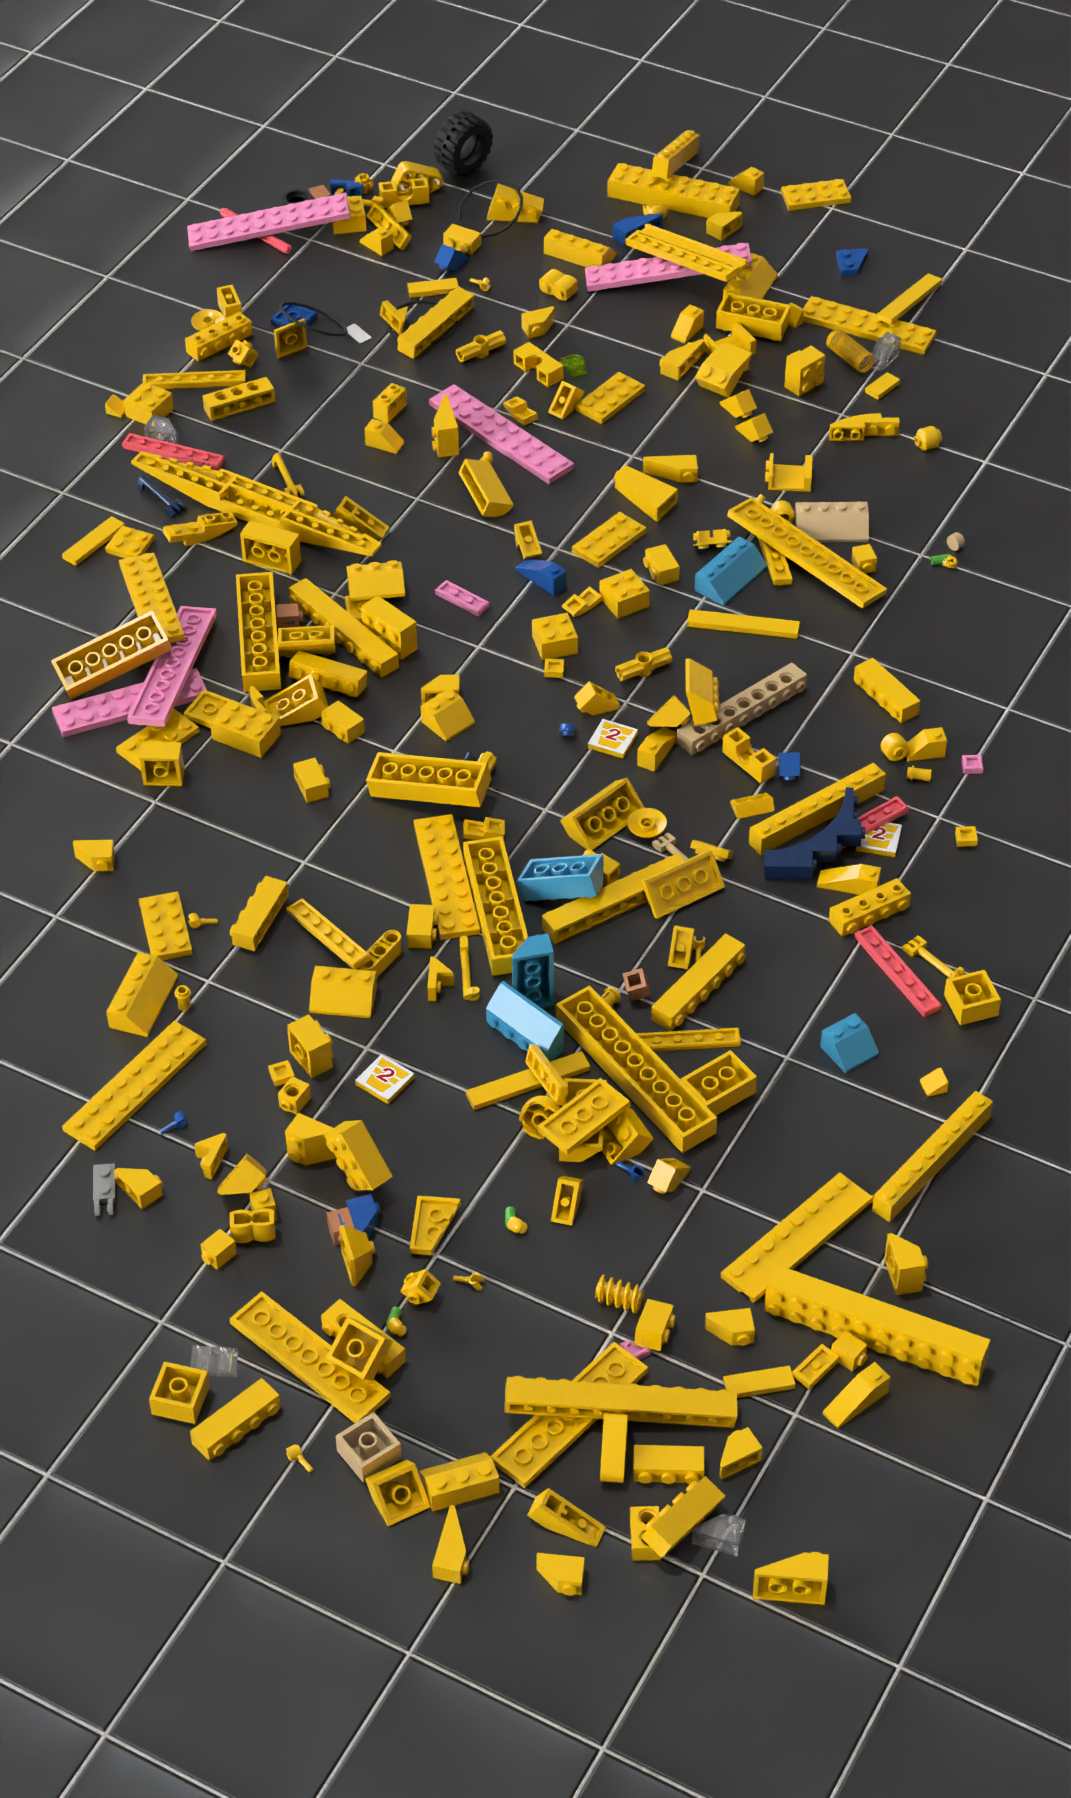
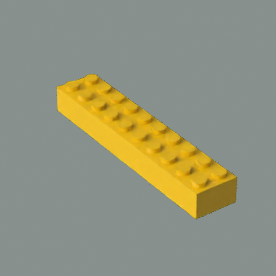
M590 985L556 1004V1019L564 1024V1029L681 1153L686 1152L716 1134L717 1117Z
M777 1264L766 1284L764 1311L774 1316H780L794 1323L806 1325L816 1331L831 1334L836 1338L844 1331H847L866 1343L867 1348L873 1349L878 1353L887 1354L900 1361H907L918 1365L920 1368L938 1372L942 1376L952 1377L965 1384L978 1386L987 1364L990 1339Z

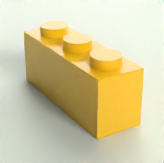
M634 1445L633 1482L691 1484L694 1480L699 1482L704 1477V1447Z

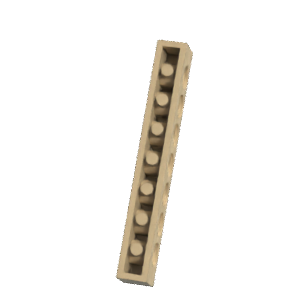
M793 663L786 665L720 704V713H717V721L695 726L694 720L677 729V744L691 756L702 751L712 743H716L723 735L733 729L746 725L766 711L775 708L783 701L802 692L806 688L807 674Z

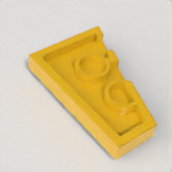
M417 1196L410 1254L432 1256L459 1209L461 1199Z

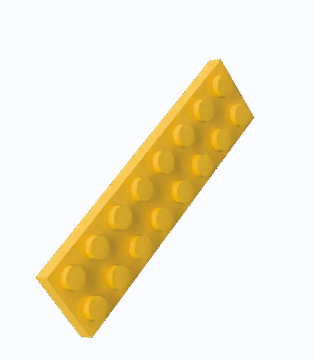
M811 296L803 308L804 322L832 330L841 329L850 335L925 355L937 330L898 319L892 324H888L878 320L875 313L842 305L834 301L824 300L819 297Z
M145 553L140 556L119 560V565L137 617L153 610L170 643L185 640L183 629L155 554Z
M453 815L415 819L414 828L432 905H434L435 913H438L437 928L440 940L479 935L480 927Z
M174 1020L62 1126L63 1131L96 1151L207 1045L206 1039Z
M262 1291L230 1318L232 1326L354 1423L375 1412L391 1397L390 1391L376 1380H364L327 1359L326 1356L332 1346Z
M613 1342L572 1381L582 1382L588 1380L593 1383L636 1384L648 1373V1366ZM534 1415L490 1457L493 1459L495 1466L525 1489L598 1419Z

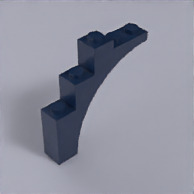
M846 787L844 801L839 813L821 833L796 846L765 850V878L813 879V871H817V862L837 863V855H841V847H861V839H865V827H861L858 811H854V807H858V795H854V787Z

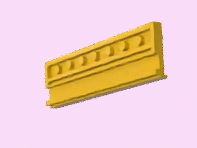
M647 223L644 225V229L641 231L637 230L625 239L627 246L725 282L745 267H749V262L744 258Z
M839 1172L721 1272V1278L738 1292L746 1294L752 1303L756 1302L766 1293V1284L776 1264L791 1270L796 1268L872 1203L874 1196L869 1195Z

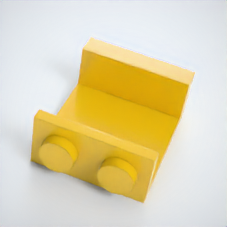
M738 322L732 324V335L714 342L707 334L704 335V351L709 355L723 341L736 347H741L753 353V355L756 354V339Z
M770 453V460H766V471L769 472H765V482H768V490L811 492L813 455H805V466L773 464L774 453Z

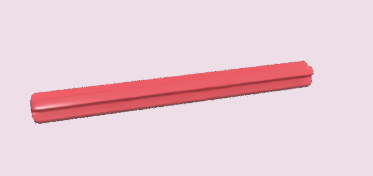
M221 208L220 216L224 218L237 216L236 213L227 208ZM274 235L258 237L284 253L289 254L291 252V245Z

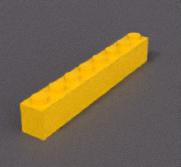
M307 578L289 587L290 603H298V609L302 610L303 614L312 619L316 625H334L337 643L342 644L349 653H353L372 672L377 673L382 678L399 668L397 652Z
M873 762L750 827L749 845L760 855H763L765 850H772L835 817L843 804L846 787H854V795H858V804L884 791L886 773Z
M679 853L674 854L642 870L633 872L629 876L616 880L605 887H601L597 896L592 898L580 897L557 909L548 911L542 915V929L546 934L548 933L549 938L556 944L643 904L648 899L641 881L685 860Z
M975 1091L874 1194L872 1211L890 1222L991 1117L993 1101Z

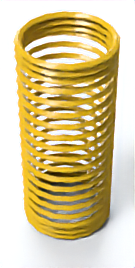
M836 329L829 334L826 340L827 347L858 372L864 373L873 366L874 355L844 331Z

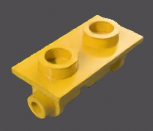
M726 529L713 530V537H710V530L697 531L693 533L694 541L697 540V544H694L693 547L698 546V549H708L709 545H716V548L727 547V543H731V541H727V538L730 537V531Z

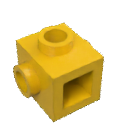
M236 339L228 355L233 358L232 361L240 366L243 364L251 368L259 353L252 348L253 345L248 341L244 340L241 342Z
M427 1269L408 1274L404 1279V1285L400 1292L407 1297L409 1302L418 1305L431 1301L441 1283Z

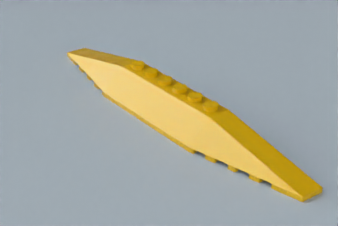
M142 451L131 461V464L210 508L221 512L231 511L234 517L247 522L254 521L299 534L300 542L367 556H373L382 546V543L369 535L359 533L357 528L345 525L344 521L340 518L335 519L331 516L330 512L318 509V505L225 469L220 468L217 471L207 465L199 467L194 466L193 462L185 464L178 462V459L174 458L166 460L162 459L160 455Z

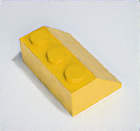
M391 560L387 563L371 562L368 565L352 564L351 566H346L350 601L368 600L377 595L381 598L405 596L401 562Z
M334 625L278 628L279 656L294 657L298 651L325 656L336 653Z
M315 966L311 982L309 1013L371 1019L377 991L376 971Z
M486 1452L419 1471L432 1512L450 1507V1505H458L500 1493L499 1476L493 1459Z

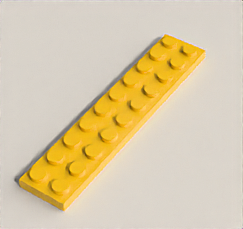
M753 497L728 510L727 516L862 609L886 595V587Z

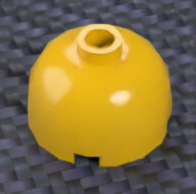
M545 1095L529 1099L522 1107L519 1116L523 1130L531 1137L544 1139V1136L538 1132L537 1126L561 1108L560 1105H556L551 1097Z

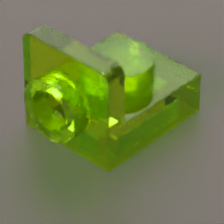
M572 354L560 358V363L568 368L570 377L573 378L586 373L583 356Z

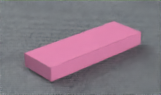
M448 580L435 589V595L477 617L490 607L488 601Z

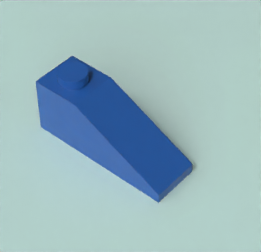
M658 213L624 218L613 224L612 238L626 247L625 239L637 230L641 231L644 229L646 223L662 228L663 215Z
M527 559L515 567L516 571L553 596L567 587V570L554 562Z

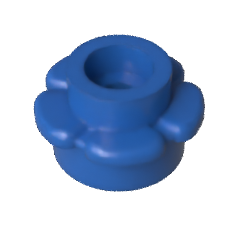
M560 724L559 732H562V736H574V732H577V730H575V724Z

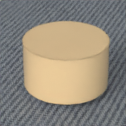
M955 532L947 537V544L951 550L956 551L965 545V540L960 533Z

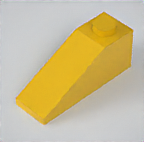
M700 339L669 351L660 360V374L678 381L704 354L705 340Z
M696 455L643 457V473L679 483L697 482Z
M347 496L344 497L332 514V517L335 519L340 518L343 520L345 525L357 528L359 533H365L379 540L383 538L389 529V526Z
M662 727L647 736L638 748L637 766L655 772L676 743L677 732Z
M858 864L821 870L817 887L860 895L879 886L881 867Z
M874 1362L861 1371L823 1410L822 1414L839 1429L889 1392L890 1376Z
M549 1488L536 1496L527 1514L528 1517L546 1529L593 1547L598 1545L606 1526Z
M450 1505L432 1565L433 1578L461 1584L463 1575L468 1574L470 1561L466 1560V1549L455 1506Z

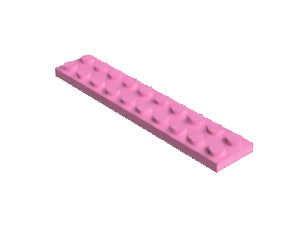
M346 193L189 225L187 228L190 250L195 251L350 218Z
M738 243L731 246L724 245L716 248L746 259L749 262V267H752L749 243ZM657 256L585 268L588 292L703 274Z
M455 384L429 399V405L438 410L443 396L447 395L457 424L547 484H551L574 469L572 461Z
M180 607L177 616L183 629L185 640L170 643L173 650L155 658L127 717L128 724L165 727L217 616L216 609Z

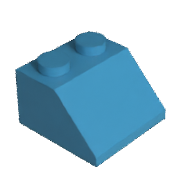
M856 1013L821 1031L820 1047L845 1074L879 1056V1051L868 1026Z

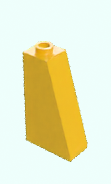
M626 465L614 475L615 489L656 522L677 504V488Z

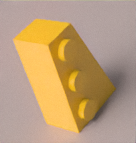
M498 184L488 210L487 220L512 221L520 208V197L516 189ZM520 191L523 196V208L515 222L538 223L543 210L544 198Z

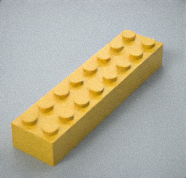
M618 163L608 179L607 197L649 206L667 205L668 210L709 218L717 212H736L740 202V188L673 174L664 179L651 176L652 170L635 167L625 163Z
M273 572L237 574L236 587L244 692H250L251 686H254L258 691L281 689Z
M503 837L463 842L464 861L492 976L512 973V955L526 940L528 935Z

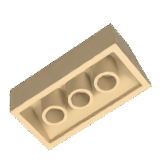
M867 502L795 503V526L816 541L869 542Z

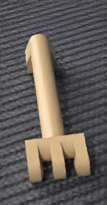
M666 833L664 837L661 836L658 840L652 842L653 847L660 853L667 850L672 855L679 853L684 860L689 859L674 846L676 838L670 833Z

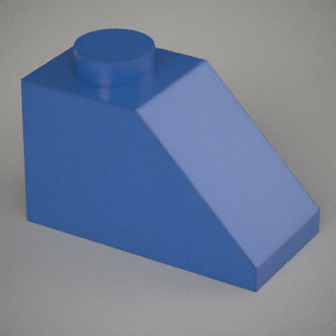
M442 244L434 262L439 264L438 268L448 272V269L455 272L470 257Z
M778 753L779 776H784V780H795V776H800V753Z
M371 1194L346 1200V1207L349 1209L355 1229L365 1232L369 1238L378 1225L377 1215L381 1214L378 1202L373 1201Z

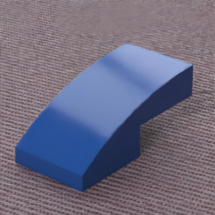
M330 179L331 196L335 195L337 189L342 188L347 196H362L363 199L361 183Z

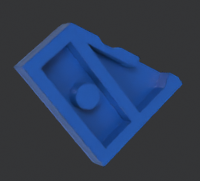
M868 249L836 250V258L841 276L857 275L864 263V258L868 255Z

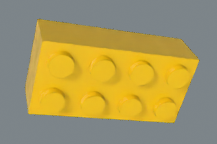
M726 292L717 310L716 328L732 331V324L738 322L752 336L781 341L790 322L791 305Z

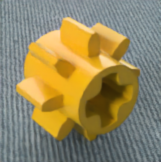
M362 173L355 177L354 182L362 184L363 194L372 190V186H374L373 179H370L368 174Z

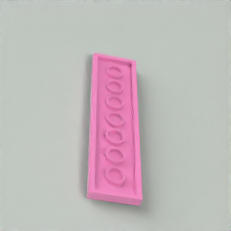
M197 668L191 670L174 707L193 702L203 689L207 690ZM143 683L52 707V713L62 736L67 737L127 720Z

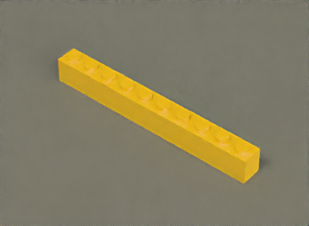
M514 1376L507 1377L504 1413L604 1419V1413L628 1415V1421L734 1428L737 1420V1392H730L725 1389L712 1391L705 1388L685 1389L679 1386L667 1388L659 1385L639 1386L634 1383L621 1385L613 1382L593 1383L588 1380L576 1382L567 1379L547 1380L542 1377L530 1379Z

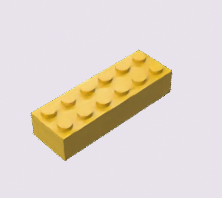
M152 610L51 660L72 700L173 649Z
M378 752L367 776L366 783L372 797L481 807L492 778L487 762Z

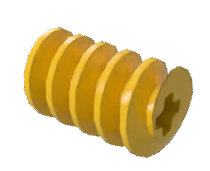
M603 1274L596 1287L595 1299L598 1297L599 1303H603L606 1300L608 1306L615 1303L616 1308H620L623 1305L625 1311L632 1308V1312L637 1313L640 1310L645 1290L643 1289L642 1292H639L638 1284L632 1290L631 1282L622 1287L621 1279L615 1285L614 1277L605 1282V1275Z

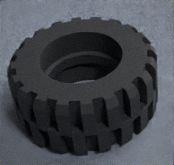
M457 112L454 116H450L442 124V128L438 130L433 150L437 163L457 176L470 175V173L476 172V169L482 166V163L487 160V155L491 152L490 148L493 145L492 129L485 120L472 112Z

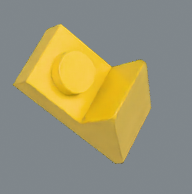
M386 300L381 304L380 316L400 335L403 332L408 307L397 310Z
M532 520L514 524L516 547L521 549L524 560L541 556L542 551Z
M674 925L668 966L683 969L689 968L693 952L694 928Z
M430 957L427 987L428 1001H436L437 993H441V986H454V974L438 959Z
M225 1133L195 1143L196 1156L202 1158L201 1168H203L204 1178L212 1180L228 1149L227 1134Z

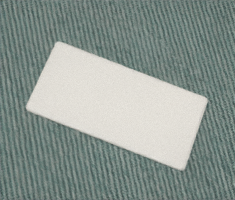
M356 324L346 327L348 334L359 343L371 338Z

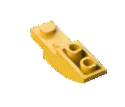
M881 413L848 417L830 424L829 441L864 440V436H898L900 421L899 418H882Z
M231 511L198 516L197 522L164 526L163 533L170 543L182 541L185 546H190L216 538L235 527L238 522Z

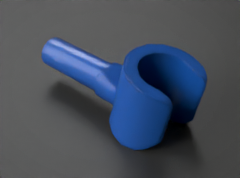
M183 1111L176 1112L174 1114L175 1121L159 1130L161 1135L175 1127H186L187 1119Z
M620 1161L616 1163V1166L630 1174V1179L634 1182L639 1180V1175L643 1176L644 1168L640 1165L629 1167Z

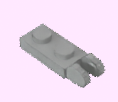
M115 1163L93 1165L95 1216H100V1204H108V1214H114V1203H116Z

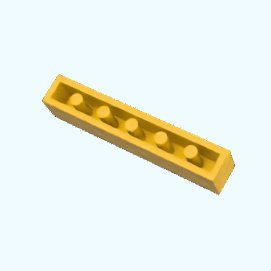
M687 130L655 155L651 176L667 179L698 153L700 134Z
M459 286L450 291L444 299H441L437 305L430 308L424 316H421L416 323L410 325L404 333L398 336L397 350L413 359L431 345L432 341L439 338L454 325L456 320L461 319L473 308L474 294Z
M725 933L651 1006V1020L669 1031H672L676 1026H680L684 1018L689 1013L692 1014L701 1001H705L709 993L713 989H717L721 981L725 977H729L738 964L741 965L746 958L745 944Z

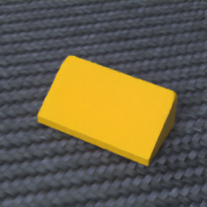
M768 793L730 801L734 813L739 819L774 811L773 797Z

